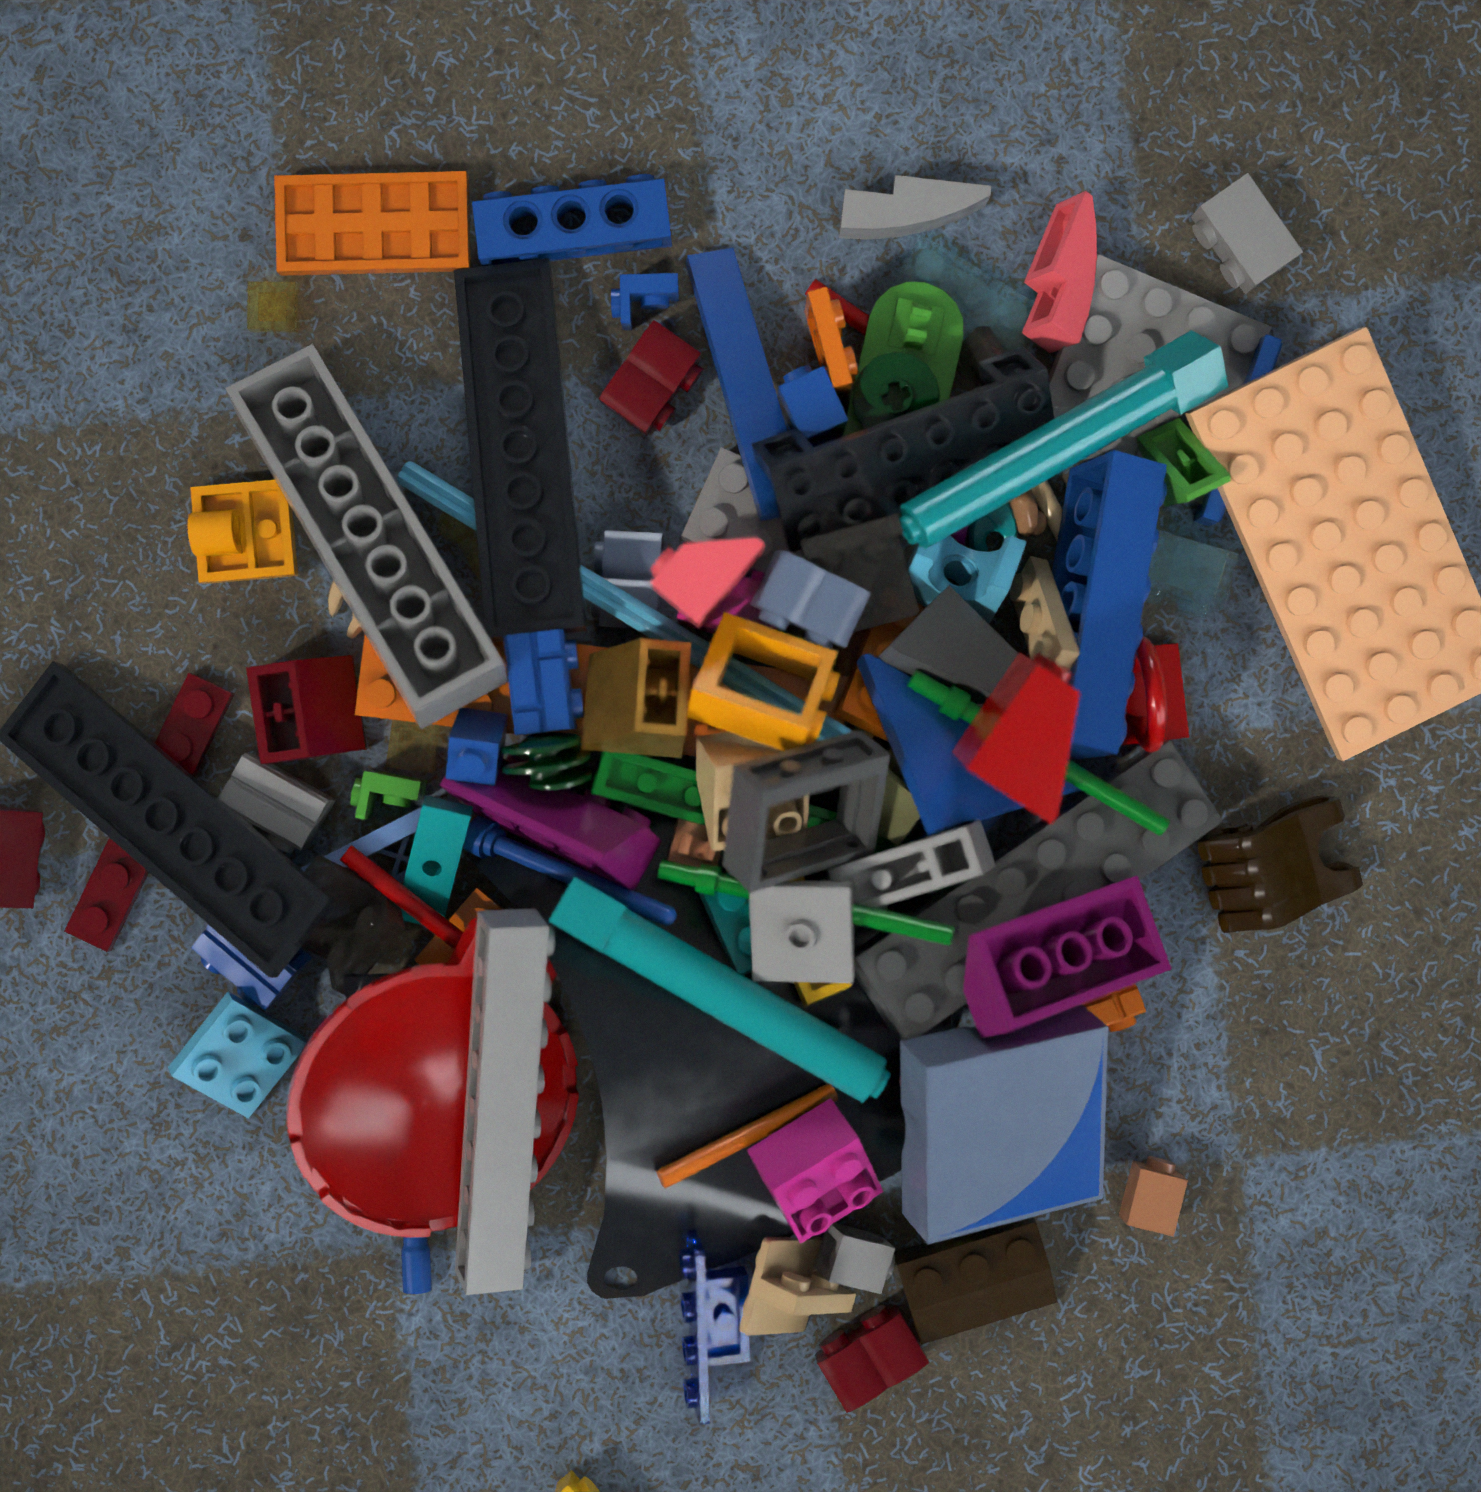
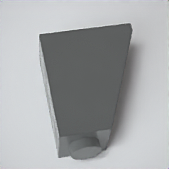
M949 585L877 658L910 677L918 669L948 688L955 685L971 695L970 701L982 707L1018 653Z

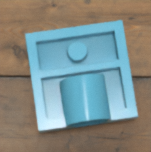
M228 991L168 1066L172 1077L249 1119L308 1043L297 1031Z

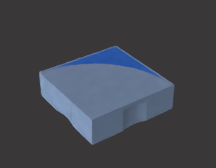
M1082 1004L1013 1031L980 1038L976 1027L964 1026L900 1041L901 1105L906 1124L905 1142L902 1151V1214L927 1244L1103 1199L1108 1026Z

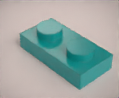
M717 892L715 897L699 893L732 970L741 975L752 972L750 900Z

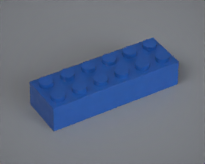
M1112 450L1070 468L1052 568V575L1080 652L1069 670L1073 676L1067 683L1081 692L1068 758L1072 760L1118 754L1119 747L1125 739L1127 724L1124 716L1127 698L1131 695L1135 684V675L1132 668L1135 651L1139 647L1143 636V627L1140 623L1143 603L1146 601L1151 589V579L1148 576L1151 555L1156 550L1159 541V531L1156 528L1159 508L1162 506L1167 493V484L1164 481L1166 464L1117 450Z

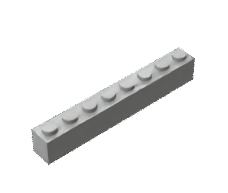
M537 909L477 911L455 1273L466 1295L522 1290L524 1270H529L531 1266V1249L529 1242L526 1240L527 1227L533 1226L535 1215L534 1204L530 1197V1183L536 1182L538 1176L537 1159L533 1153L534 1138H539L541 1133V1118L538 1109H536L537 1094L542 1093L544 1090V1071L542 1065L539 1064L540 1048H545L548 1040L547 1024L543 1018L544 1002H549L551 997V980L548 972H546L547 956L553 954L555 946L553 928L546 923Z

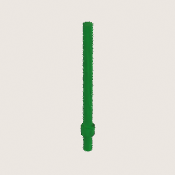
M918 669L913 672L907 683V687L938 704V711L955 721L960 717L971 724L982 708L970 701V694L955 685L948 688ZM1068 759L1065 781L1158 836L1163 835L1169 826L1170 819Z
M662 859L660 863L659 879L694 886L695 892L714 897L719 892L749 899V892L733 875L722 873V867L702 863L700 867H695ZM853 903V924L951 946L955 926Z

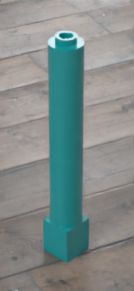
M1191 330L1143 357L1145 368L904 503L901 506L902 517L898 519L901 532L910 544L918 543L922 548L927 549L1170 409L1181 415L1227 389L1229 386L1221 346Z
M576 877L573 878L549 919L550 924L595 950L613 958L860 1102H864L869 1095L876 1099L889 1079L890 1072L884 1069L887 1061L885 1057L627 909L625 905Z

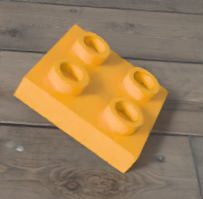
M275 480L190 487L193 513H189L188 538L191 550L197 558L199 583L212 584L298 576L293 510Z

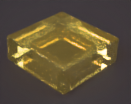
M248 281L247 329L250 332L298 333L299 285L296 282Z
M392 720L386 767L435 773L441 726L429 725L420 729L419 725L415 722Z

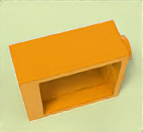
M724 612L693 686L687 717L782 751L805 745L807 738L817 741L827 714L818 710L822 699L828 702L832 701L841 675L832 671L838 652ZM733 653L813 680L801 715L720 687Z

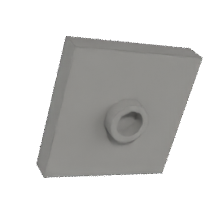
M787 881L749 893L753 981L853 983L855 967L852 882Z

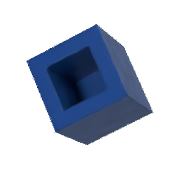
M464 707L459 708L449 735L446 779L495 786L504 758V754L501 753V747L505 746L508 714Z

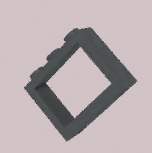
M857 730L735 764L733 766L723 866L749 893L874 854L890 754L862 730ZM840 786L835 820L799 830L797 833H789L765 841L769 806Z

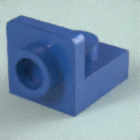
M678 273L620 274V288L611 289L612 318H621L622 329L632 330V302H641V308L648 310L669 308V301H679Z

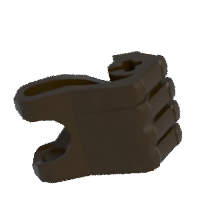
M1319 795L1289 804L1261 823L1256 830H1253V826H1248L1247 823L1235 825L1226 823L1210 830L1197 842L1198 853L1202 861H1208L1202 866V877L1207 886H1213L1208 891L1210 904L1214 910L1223 909L1218 913V922L1223 933L1271 930L1283 927L1325 903L1357 891L1363 885L1359 867H1354L1340 861L1324 865L1318 856V843L1323 833L1344 820L1345 814L1339 797Z

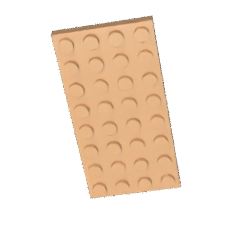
M1360 327L1185 413L1194 435L1230 473L1231 481L1218 487L1219 493L1337 759L1345 761L1481 694V597L1367 327Z

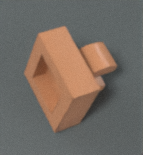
M677 819L666 860L700 867L702 863L717 866L721 850L713 851L711 849L706 826Z

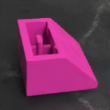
M831 1098L747 1149L759 1175L800 1244L812 1236L825 1232L831 1224L855 1209L865 1207L874 1197L883 1192L859 1137Z

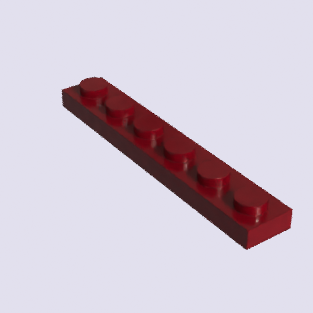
M188 673L155 744L195 777L235 693L193 673ZM111 838L108 839L64 932L106 952L112 951L149 874L144 867Z

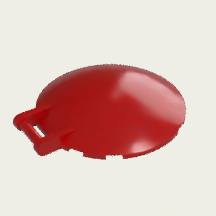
M473 918L468 923L447 963H433L410 967L389 974L365 986L340 1004L312 1035L294 1070L287 1101V1129L297 1166L303 1178L307 1180L327 1207L347 1221L367 1230L398 1237H431V1232L441 1231L458 1226L477 918ZM547 957L546 972L550 976L552 985L557 974ZM544 1002L543 1018L547 1024L548 1040L546 1047L540 1048L539 1064L542 1065L544 1071V1090L542 1093L537 1094L536 1109H538L541 1118L540 1137L534 1138L533 1153L537 1159L538 1176L536 1182L530 1183V1191L545 1176L561 1153L570 1134L579 1099V1092L576 1089V1066H578L574 1047L568 1032L547 1002Z

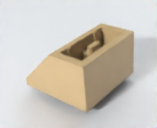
M729 731L697 736L696 780L709 843L713 851L725 849L733 766L778 753L782 750ZM809 795L769 806L765 841L789 833H797L799 830L808 828Z

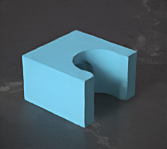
M1010 535L1005 538L999 550L991 552L967 548L951 536L946 537L927 549L922 548L916 543L896 592L927 607L950 585L989 624L1009 592L1027 542ZM946 578L956 581L960 586L953 585Z

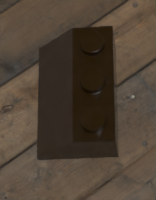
M1033 1217L931 1244L921 1243L894 1252L895 1262L921 1345L1057 1303L1051 1268L1037 1223Z

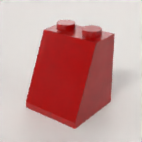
M1019 652L952 753L968 770L1050 824H1053L1059 812L1081 692L1067 684L1073 674L1049 658L1037 652L1031 660Z

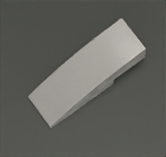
M895 175L891 194L845 189L839 238L868 240L894 238L936 229L984 208L991 195V186Z

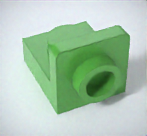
M373 769L365 770L362 778L355 779L351 792L350 804L357 807L355 818L363 820L372 818L377 793L383 794L382 803L410 807L411 800L418 801L424 799L427 780Z

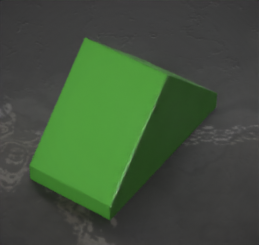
M1180 418L1137 437V445L1143 458L1167 465L1164 478L1167 484V493L1163 502L1165 507L1188 502L1231 481L1230 473L1203 446Z

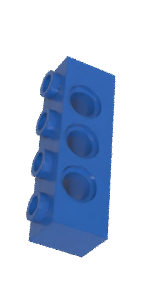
M651 174L633 175L626 178V183L607 185V182L604 180H588L579 183L578 189L559 191V187L553 185L539 186L531 189L530 195L513 197L510 192L496 191L483 195V200L472 201L478 258L482 266L549 258V261L672 247L664 178L654 179V175ZM617 205H625L633 210L632 217L622 224L611 222L607 215ZM569 211H579L586 216L584 223L577 229L569 230L560 225L562 216ZM530 216L538 221L536 229L528 235H518L513 232L514 223L521 217Z

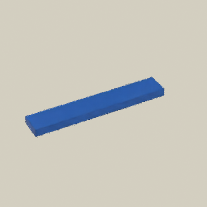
M734 248L687 255V271L759 521L780 518L771 481L755 461L751 444L786 432L787 428Z

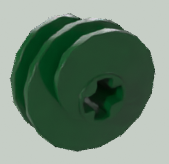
M891 352L875 357L863 368L857 377L852 394L855 416L864 429L936 404L940 400L938 382L929 366L914 355L901 352ZM899 385L900 392L907 390L910 395L909 398L903 400V409L897 411L892 410V404L885 406L882 402V398L888 396L889 387Z
M556 732L531 734L528 736V741L501 747V753L529 755V761L505 765L502 767V772L506 774L530 775L529 787L535 789L557 790L583 784L591 779L592 770L587 766L581 765L590 759L591 751L581 750L582 746L578 745L581 742V737L576 734Z

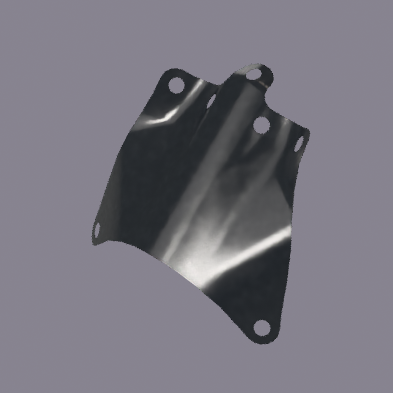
M840 786L810 794L809 804L837 812ZM580 791L576 793L583 795L585 791ZM607 799L611 802L609 808L620 814H623L625 808H629L652 822L649 829L662 841L635 891L673 907L677 914L676 920L670 925H663L644 916L641 917L732 969L699 893L695 892V887L658 878L660 863L662 859L666 860L677 818ZM510 832L507 834V837L584 869ZM464 850L467 857L509 899L516 909H537L546 923L552 926L555 946L553 954L547 957L577 1014L593 1061L603 1105L607 1162L604 1217L587 1272V1283L591 1291L603 1299L645 1296L668 1285L760 1250L765 1237L793 1236L794 1232L747 1152V1149L763 1139L666 1189L661 1184L656 1171L827 1084V1082L606 954L595 950L550 924L549 919L568 889L569 884L500 855L494 858L488 856L483 859ZM721 850L717 866L722 867V873H729L723 866L724 850ZM822 871L803 877L805 881H820ZM925 892L896 901L887 907V911L905 915L933 895ZM853 925L854 950L882 930ZM753 971L743 975L753 981ZM854 978L849 989L806 1007L803 1006L793 982L753 981L887 1059L884 1069L890 1072V1076L884 1089L876 1099L869 1095L864 1102H860L834 1087L838 1096V1100L834 1103L859 1137L879 1183L902 1170V1151L906 1133L905 1116L901 1105V1085L898 1081L901 1076V1040H896L857 979ZM951 1015L921 1036L951 1030ZM627 1267L636 1273L637 1281L628 1289L616 1290L606 1285L604 1275L611 1268Z

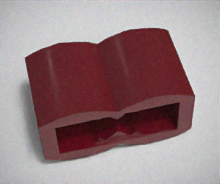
M653 320L627 359L614 374L600 395L599 401L646 436H648L653 428L661 432L676 411V408L670 404L680 389L688 393L701 376L704 369L698 363L702 355L698 350Z
M885 1305L877 1306L862 1316L860 1321L863 1325L859 1326L856 1330L848 1334L844 1330H838L827 1336L819 1344L821 1350L815 1354L817 1364L846 1413L865 1405L883 1393L887 1388L906 1380L929 1364L924 1350L897 1305L888 1310Z

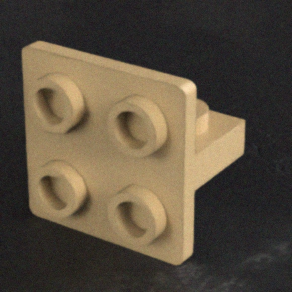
M765 1237L763 1239L761 1248L756 1256V1267L749 1294L743 1305L740 1332L748 1336L804 1332L809 1315L852 1312L856 1293L839 1286V1284L828 1282L814 1268L822 1241L821 1237H811L801 1244L797 1237Z

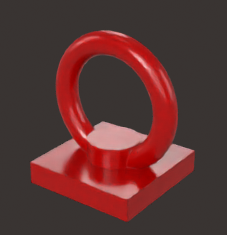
M1142 636L1141 643L1135 651L1132 668L1135 675V684L1131 695L1127 698L1124 716L1127 732L1122 745L1139 744L1143 750L1153 753L1161 749L1165 740L1189 738L1178 643L1153 645L1148 638Z

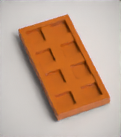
M467 171L274 175L276 271L280 276L454 272L456 269L471 268L469 176Z

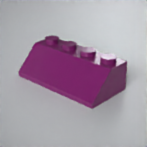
M508 754L503 759L495 786L446 779V776L441 781L440 786L460 803L472 806V812L476 816H483L499 823L500 828L600 877L634 891L662 842L649 829L652 823L649 819L629 808H625L623 814H620L609 808L611 802L606 798L590 794L591 790L586 789L584 794L580 795L571 791V787L557 790L535 789L529 787L530 775L503 773V766L525 761L513 754Z
M1136 875L969 935L963 992L979 1037L984 1038L1013 1031L1164 973L1172 968L1139 878Z

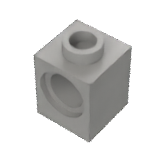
M833 1223L824 1232L814 1268L828 1282L881 1294L885 1280H888L894 1271L895 1247L879 1234Z

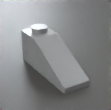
M980 820L831 868L828 872L833 882H852L853 903L876 908L983 875L995 868L996 865Z

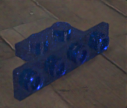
M697 1230L686 1231L687 1248L679 1250L681 1276L683 1279H688V1292L681 1293L680 1296L684 1323L689 1322V1336H682V1352L685 1366H691V1378L683 1380V1390L687 1409L694 1408L699 1424L706 1425L710 1424L708 1367L750 1361V1336L739 1330L743 1317V1305L749 1294L748 1274L744 1266L705 1271L704 1248Z

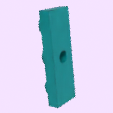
M425 795L403 885L445 917L473 807ZM397 906L395 919L422 925Z

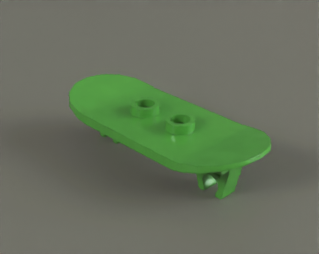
M905 282L889 288L877 299L869 316L858 364V375H856L855 381L863 368L878 355L891 352L907 353L922 360L934 373L940 390L939 402L949 399L963 342V317L957 303L943 289L926 282ZM899 385L889 387L888 396L882 398V402L885 406L892 404V410L897 411L903 409V400L909 398L910 395L907 390L900 392ZM852 395L847 413L848 422L842 437L864 430L855 416Z

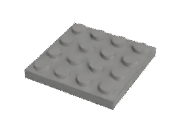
M1098 254L1089 316L1080 343L1069 347L1064 346L1061 350H1058L1048 377L1054 419L1145 368L1143 357L1192 330L1221 346L1229 387L1187 411L1189 412L1244 384L1259 339L1266 334L1269 335L1271 326ZM1170 409L1083 460L1089 461L1112 450L1143 458L1137 445V437L1177 418H1180L1191 431L1192 429L1185 413L1180 415ZM1205 494L1188 502L1199 506L1202 504Z

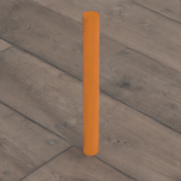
M827 1083L657 1170L658 1178L666 1189L775 1133L831 1098L833 1102L837 1101V1093L834 1087Z

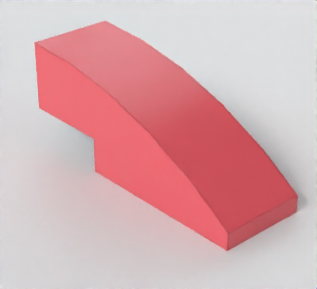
M1087 191L1056 204L1024 281L1026 285L1038 294L1022 334L1048 353L1061 350L1064 346L1069 347L1080 343L1089 316L1095 285L1097 234L1093 196Z

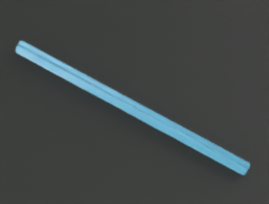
M412 461L405 463L397 477L400 485L476 531L473 498ZM581 565L583 595L585 599L651 639L690 642V663L701 669L711 645L710 643ZM731 658L722 683L744 696L801 715L806 703L805 701L735 658ZM826 715L817 741L852 732V730Z

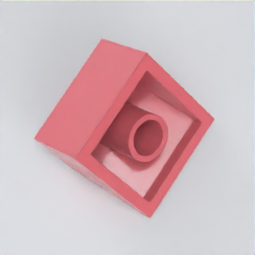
M755 537L684 543L677 552L669 547L651 567L650 571L655 578L650 584L658 595L700 629L764 554L765 544Z

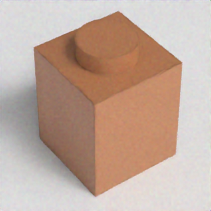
M1148 1156L1146 1163L1132 1161L1119 1216L1126 1225L1174 1237L1188 1182L1180 1172L1175 1171V1163L1153 1156Z

